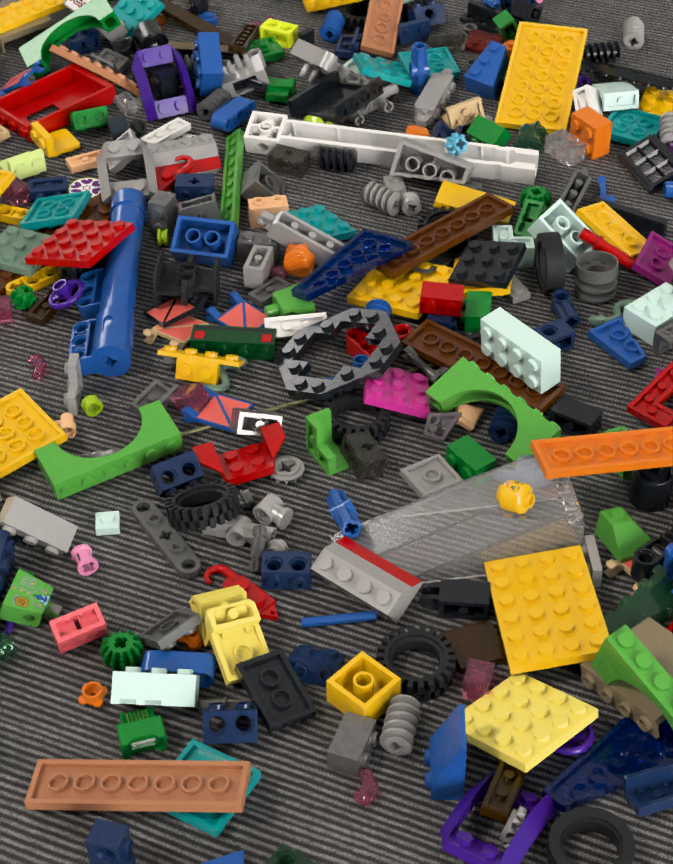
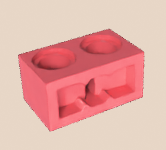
M97 602L49 621L51 633L60 654L108 635L106 622Z

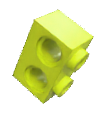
M269 18L259 27L260 39L272 36L283 48L290 49L298 40V25Z

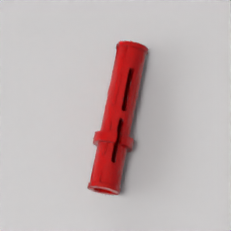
M584 227L578 237L592 246V249L595 251L613 254L618 259L619 264L628 270L636 260L604 240L603 236L599 237L586 227Z

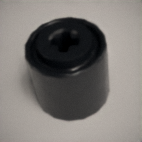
M153 20L142 21L134 29L133 38L140 50L157 45H167L169 42L161 26Z
M673 467L632 470L629 488V500L632 505L645 512L662 511L668 507L673 488Z

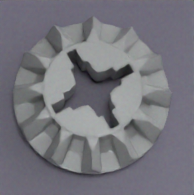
M290 455L275 458L274 474L270 475V479H276L277 483L284 481L287 485L288 481L296 483L297 478H302L305 470L304 464L299 458Z
M520 805L518 810L513 809L499 837V840L502 841L500 847L507 849L527 815V810Z

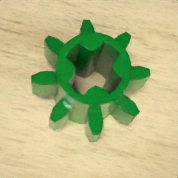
M27 285L15 287V290H12L10 299L13 300V306L19 310L31 308L37 296L33 295V289Z

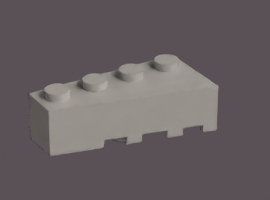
M403 138L400 141L389 175L442 182L445 180L451 183L466 184L469 182L475 164L412 139Z

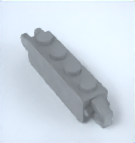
M447 68L443 69L441 73H433L414 105V121L417 126H433L436 120L440 118L441 111L445 109L446 102H449L451 93L455 91L453 70Z
M263 210L257 220L258 224L269 231L267 237L285 247L290 243L294 245L306 244L309 251L316 256L315 263L334 274L340 272L348 277H352L355 275V269L360 265L359 259L348 254L350 249L346 244L286 211H280L278 215H274Z

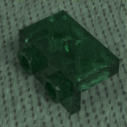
M539 120L531 124L526 123L519 128L513 147L523 149L533 147L534 150H539V154H541L547 136L546 128L541 125Z

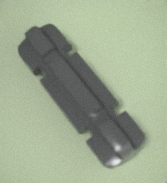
M255 525L253 527L252 535L254 538H252L250 558L252 560L249 561V571L253 573H261L262 553L265 551L266 542L264 537H266L267 533L266 527L262 525Z

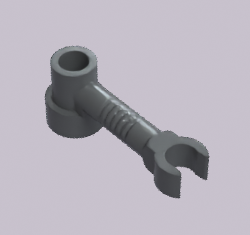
M411 346L403 349L405 354L402 355V358L417 366L429 377L430 387L435 383L438 376L449 370L446 367H441L434 371L419 358Z

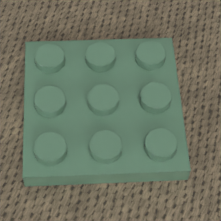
M9 225L0 235V269L32 277L41 265H27L24 257L51 235Z

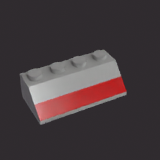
M201 134L200 136L183 137L182 139L166 140L161 143H149L146 145L152 151L156 175L166 167L183 168L188 163L186 160L175 161L181 155H188L194 160V167L187 174H209L222 171L217 145L212 134ZM141 158V160H142V166H143L144 171H145L144 159Z
M346 536L325 547L310 568L319 578L370 609L376 610L377 613L397 624L423 584V581Z

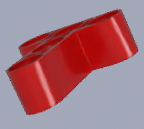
M407 324L393 326L400 342L412 332V328ZM352 328L346 332V350L352 358L359 354L370 357L377 348V345L367 344L365 337L368 334L362 329Z

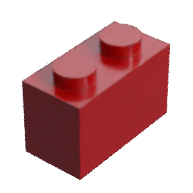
M423 281L419 313L461 317L464 285Z

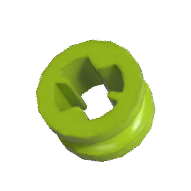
M158 228V246L162 244L169 246L168 228L164 231Z
M88 395L82 400L81 408L87 416L94 417L103 410V403L96 395Z

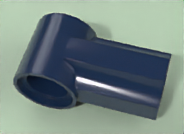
M565 289L555 290L552 295L551 312L558 316V318L563 319L574 329L575 326L580 324V317L571 302V293Z

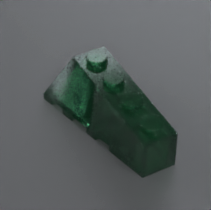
M660 564L652 569L654 575L650 579L643 578L637 583L639 588H637L633 595L629 596L626 594L620 599L614 612L610 609L603 615L609 635L625 624L632 629L648 617L660 625L667 620L671 621L673 619V593H671L673 585L663 566Z

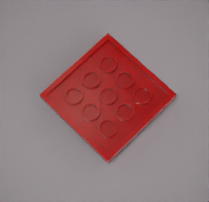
M70 219L63 227L55 230L52 236L44 239L42 244L33 248L31 253L24 258L27 265L91 268L135 230L133 222H124L123 220L110 222L108 220Z

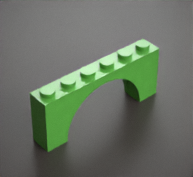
M464 357L425 391L429 404L439 412H449L460 405L480 401L494 403L508 410L518 422L515 440L505 453L507 463L512 469H515L517 460L521 455L534 456L530 449L531 440L561 437V428L554 421L549 422L538 409L535 408L533 410L522 397L513 395L506 385H500L490 373H484L474 361L469 362Z
M157 400L139 408L142 425L138 435L128 446L116 453L96 458L78 457L62 450L56 442L35 449L34 452L38 466L57 500L71 496L184 449L181 432L161 402Z
M625 624L605 638L591 666L607 685L615 680H621L641 690L659 708L673 730V679Z

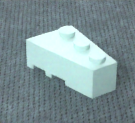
M126 666L125 672L113 671L111 704L198 707L200 675H193V670L177 669V674H167V668H151V673H142L141 667Z

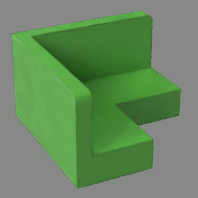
M325 408L305 416L306 450L324 472L331 476L351 468L350 460L332 440L331 410Z

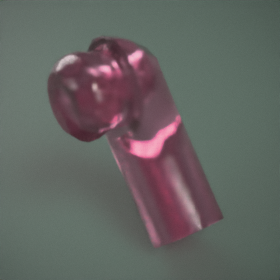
M284 262L280 266H275L272 270L273 277L284 278L287 273L284 268Z
M33 353L28 357V363L32 362L31 366L35 367L31 376L35 380H41L47 369V363L41 354Z
M364 769L359 773L363 787L359 788V792L355 790L354 799L361 806L371 804L379 792V787L371 769Z

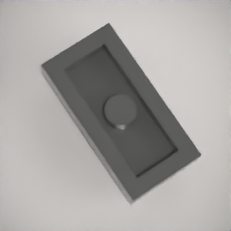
M276 276L248 293V300L263 309L264 306L272 303V294L274 292L289 287L291 284Z

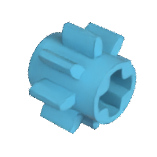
M452 133V137H446L447 141L444 147L448 150V154L461 156V152L467 151L468 142L464 138V134Z

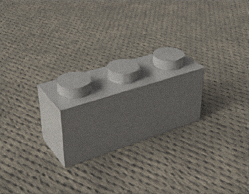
M17 496L8 497L0 512L1 530L9 531L12 536L17 534L23 537V541L33 546L38 544L45 548L44 551L54 556L68 552L78 526Z

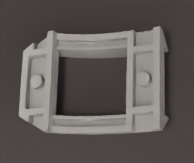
M139 138L109 141L103 144L96 157L102 204L111 203L113 195L123 188L137 189L145 195L146 199H151L158 191L152 151ZM137 158L144 159L146 179L109 183L106 162Z

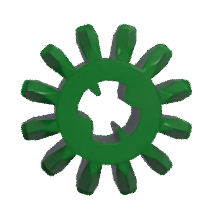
M534 185L533 187L527 186L526 189H522L519 200L520 207L522 208L527 198L544 202L549 209L552 196L548 188H543L542 185L539 187Z
M119 630L117 634L110 632L109 638H103L102 646H100V656L105 667H111L113 671L121 669L125 672L126 666L135 667V664L141 663L144 652L139 635H133L131 630H128L126 633Z

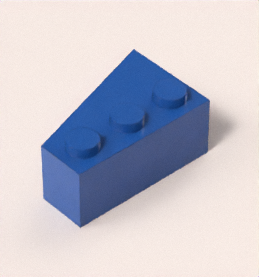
M494 41L488 44L463 76L467 91L494 101L496 100V94L501 85L500 81L502 76H504L509 61L506 45Z

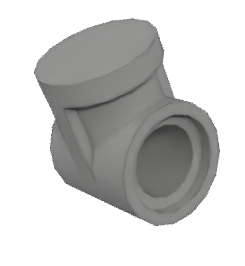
M269 493L252 509V514L261 525L269 526L271 523H274L278 529L283 530L291 522L293 510L285 507L283 501L277 495Z

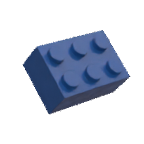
M198 32L197 39H194V50L196 51H193V61L196 62L194 64V75H197L195 87L199 89V96H209L217 88L222 87L223 66L219 32Z
M178 215L170 253L175 261L187 262L190 254L194 255L195 263L214 265L216 257H219L220 266L232 268L240 231L236 222Z

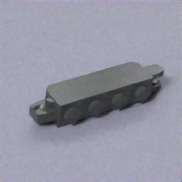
M583 167L581 171L574 170L559 197L573 212L578 207L592 177L587 175L589 170Z

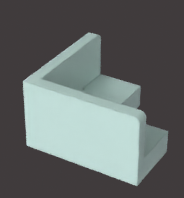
M492 225L491 241L521 242L526 244L527 250L518 268H532L534 266L535 254L533 236L513 237L512 225Z

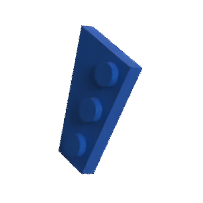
M621 316L588 331V338L627 369L631 370L646 363L647 356L637 340L632 338L631 331L628 327L624 326Z

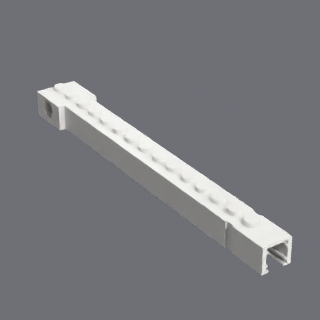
M252 111L243 137L245 150L248 153L281 157L282 153L318 157V149L321 145L323 151L329 146L330 152L333 151L334 147H337V153L340 152L341 148H344L345 154H347L348 149H351V153L354 155L355 150H357V162L392 167L400 141L403 138H409L448 153V150L444 147L447 140L443 138L288 119V115ZM468 142L467 151L461 152V156H456L475 164L470 177L491 180L499 179L506 182L534 185L538 169L539 150L507 146L498 147V145Z

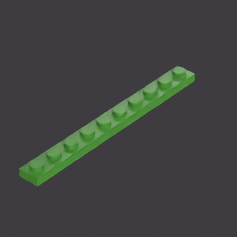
M241 128L226 137L220 209L222 220L236 222L237 227H239L244 150L243 137L245 134Z

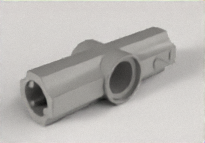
M237 515L231 521L225 520L223 525L216 524V527L212 529L210 526L206 527V530H203L202 533L226 538L231 545L240 547L245 543L252 542V538H254L252 535L253 527L260 524L253 523L247 516ZM265 526L267 529L266 537H264L266 541L265 547L270 540L275 539V527Z

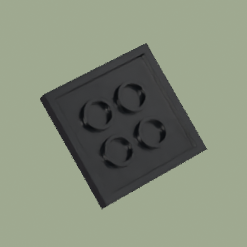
M469 240L449 277L450 284L507 289L527 250L526 244L521 242Z

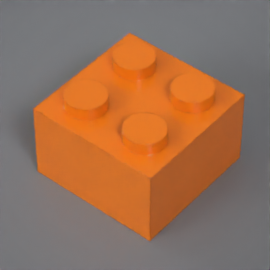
M589 106L572 112L568 144L591 160L609 154L612 121Z

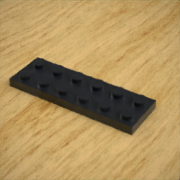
M581 62L580 68L586 69V73H598L600 76H611L616 80H628L627 82L641 83L642 86H654L659 90L673 91V78L603 62Z

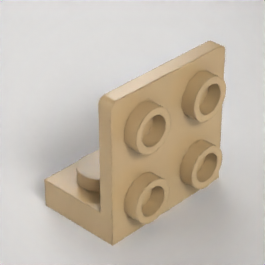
M477 96L445 108L446 114L440 116L441 120L448 127L455 130L459 125L463 127L464 125L472 124L478 114L485 117L482 100Z

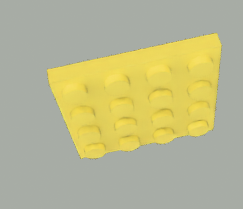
M523 673L513 674L465 708L466 742L527 773L597 719L598 708Z

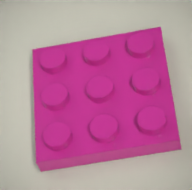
M389 367L382 377L375 380L372 378L364 380L363 403L427 419L428 413H430V404L425 393L429 389L428 377L420 373L413 374L405 372L400 368Z

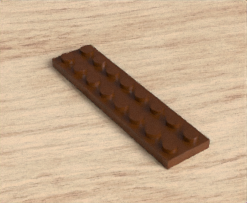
M488 192L367 257L368 264L394 280L515 213L514 206Z
M428 318L401 341L403 349L411 346L419 357L439 367L450 369L462 357L469 362L474 361L481 371L490 373L497 383L506 385L513 395L522 397L529 407L533 410L535 408L538 409L542 414L566 392V385L559 382L543 394L538 393L525 382L513 376L507 369L499 366L492 358L484 355L481 350V344Z

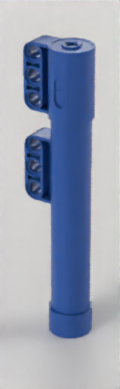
M123 188L118 190L113 195L110 206V222L120 220L133 222L135 230L106 254L104 268L90 270L80 276V280L84 283V292L76 301V305L83 321L76 323L72 328L68 356L70 353H79L82 376L99 373L107 377H118L125 374L131 366L135 333L134 312L143 226L148 207L145 195L137 189Z

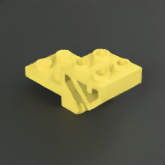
M239 585L191 597L189 604L192 612L198 613L203 621L197 625L205 647L212 646L226 686L241 682L234 671L235 664L269 653L259 625L261 617L255 602L247 599V592Z

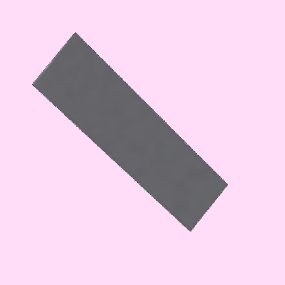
M451 251V253H444L429 261V263L443 266L454 261L455 258L461 257L463 252L455 253ZM432 265L428 269L417 267L413 271L429 274L435 271L437 267Z

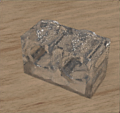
M560 129L545 136L544 151L565 166L570 167L585 160L586 144L564 129Z

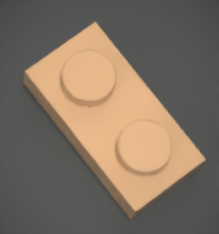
M100 149L65 158L66 165L71 173H80L84 170L97 168L96 157Z

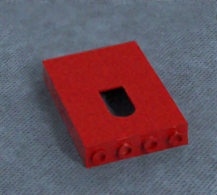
M73 63L34 81L28 87L23 86L1 96L0 124L32 142L33 140L30 135L32 130L31 123L35 121H28L27 118L52 105L59 110L36 120L48 133H51L71 123L69 118L71 112L107 106L116 102L115 86Z

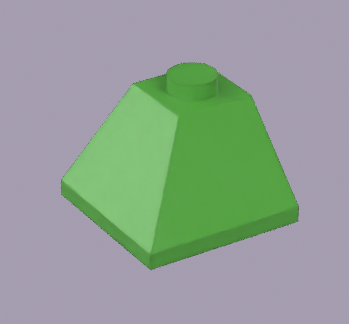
M621 506L600 511L595 534L619 563L633 560L634 552L652 538Z

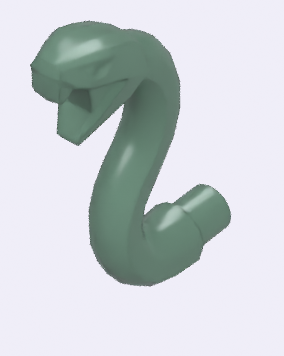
M621 300L613 306V316L605 317L603 314L598 313V316L589 317V323L599 326L616 317H622L621 309H624L625 306L635 300Z
M239 357L238 359L244 360V365L242 366L246 367L247 359ZM220 364L219 379L222 383L220 385L200 383L199 389L202 386H207L215 393L222 394L230 385V379L225 370L233 368L240 372L241 368Z

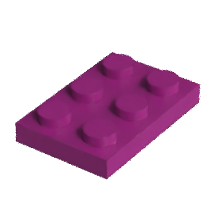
M651 231L631 269L658 286L665 282L670 284L673 278V271L669 266V262L673 257V243Z

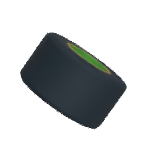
M124 113L107 118L114 141L129 129Z

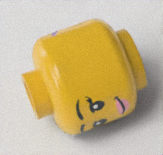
M507 480L499 486L496 500L504 511L524 514L534 505L535 495L528 483Z

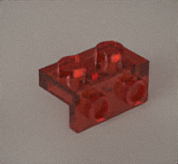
M471 30L464 47L465 50L482 53L491 41L503 44L504 40L503 36L496 33L490 34L482 30Z

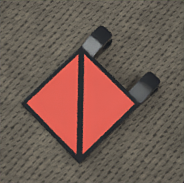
M202 295L194 304L189 301L194 300L195 296L188 298L187 306H182L181 297L175 296L159 304L158 308L153 307L143 313L147 318L165 328L198 310L206 311L210 304L206 303L203 305L204 301L208 300V297Z

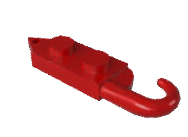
M188 155L178 156L175 161L186 160L188 162L183 168L166 167L157 174L158 190L168 192L174 187L177 174H187L194 167L193 158Z
M222 564L212 565L205 571L204 580L207 584L210 585L212 583L210 580L211 574H223L227 577L223 582V588L235 585L241 586L247 592V599L255 602L261 618L278 621V614L275 608L276 600L246 577L240 576L231 568Z

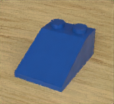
M459 704L430 738L429 750H424V766H430V772H425V789H430V800H461L464 796L467 752L465 704Z

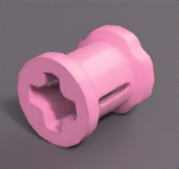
M88 544L77 545L72 549L71 557L78 564L77 570L79 574L88 576L97 571L99 563L92 556V549Z

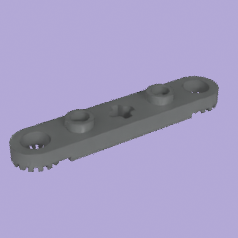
M140 499L134 502L132 505L134 519L137 520L139 526L171 567L176 570L178 575L183 579L186 578V580L188 578H196L197 575L199 576L201 573L200 560L178 532L169 525V521L154 502L149 499ZM143 507L148 509L146 512H139ZM188 564H190V566H195L194 568L188 570L183 568V566L186 567V565L188 566Z

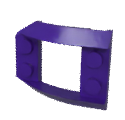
M170 44L136 51L131 70L138 85L147 122L197 111L192 84L183 58ZM175 62L185 95L154 101L144 68Z
M496 771L482 777L461 798L442 826L439 833L442 836V850L469 864H520L536 838L547 827L549 820L556 817L557 811L550 794L548 793L541 800L534 793L520 789L513 809L518 810L521 805L526 808L527 815L504 853L496 846L486 844L474 838L466 831L458 830L474 806L482 798H485Z

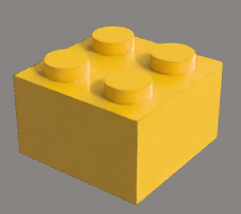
M363 651L326 680L327 702L344 714L348 711L376 720L386 712L390 699L401 694V678Z

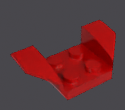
M280 422L260 427L263 442L258 444H250L244 448L227 451L220 455H217L212 441L192 448L200 464L221 473L222 478L227 483L238 485L274 474L275 457L286 435Z

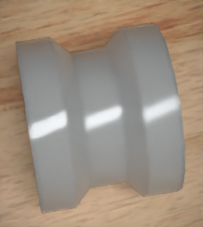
M407 192L401 197L402 211L405 215L415 216L421 211L420 199L416 193Z

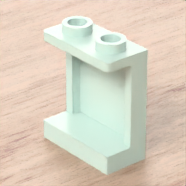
M627 81L592 84V87L597 88L599 91L603 111L639 108V90Z

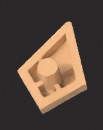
M467 403L456 407L455 412H462L456 424L468 431H472L485 409Z

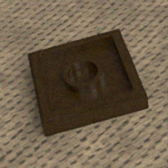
M490 619L443 631L445 640L449 638L452 642L451 647L454 646L456 650V665L461 674L507 662L503 643Z

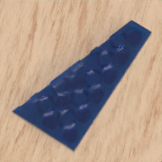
M364 228L292 288V297L309 302L413 250V242Z
M624 717L542 790V797L544 798L549 793L555 808L564 813L624 787L623 777L625 775L673 762V730L666 719L659 724V737L656 739L650 733L641 730L638 724L629 717Z

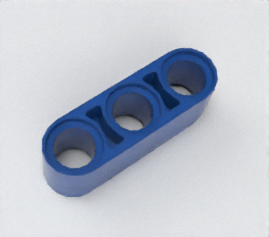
M237 96L212 115L211 126L225 132L232 131L251 117L252 111L256 110V102L242 96Z
M149 650L143 655L141 672L151 673V668H167V674H177V669L193 670V675H200L199 688H206L213 684L217 660L209 653Z

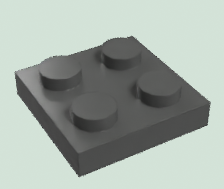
M177 608L141 633L139 638L143 645L159 650H168L177 643V639L193 633L197 629L196 626L203 621L198 613Z

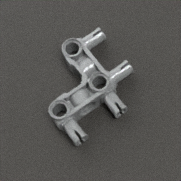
M356 73L346 76V82L365 85L375 79ZM391 83L383 87L384 93L342 122L351 121L359 126V124L364 123L363 115L378 108L385 112L392 111L394 105L386 98L398 93L397 85Z

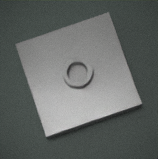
M439 453L400 469V476L424 503L464 486V480Z

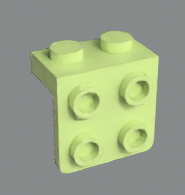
M40 148L0 161V169L14 172L16 178L13 182L21 181L32 175H38L41 172L47 171L44 152Z

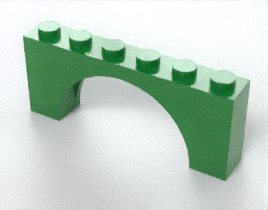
M91 0L18 49L28 69L32 68L37 60L42 61L39 64L40 67L46 66L42 73H32L37 80L51 71L50 60L54 53L49 49L52 44L59 47L70 36L88 28H101L109 33L122 23L108 0Z

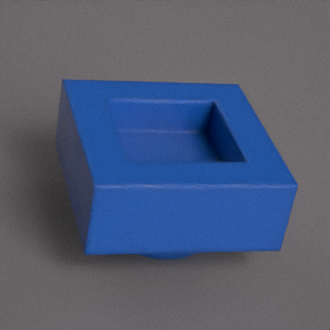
M214 12L198 14V17L212 25H218V19Z

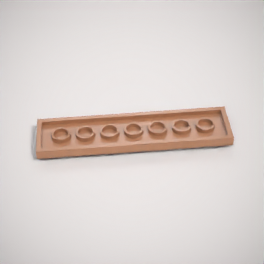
M38 759L24 804L27 810L243 813L252 768L250 761Z

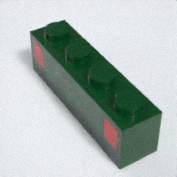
M194 324L190 337V348L197 349V353L205 354L206 351L217 352L218 356L226 357L227 354H232L248 360L275 361L278 346L277 329Z

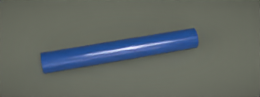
M375 610L301 618L302 628L376 621L377 616Z

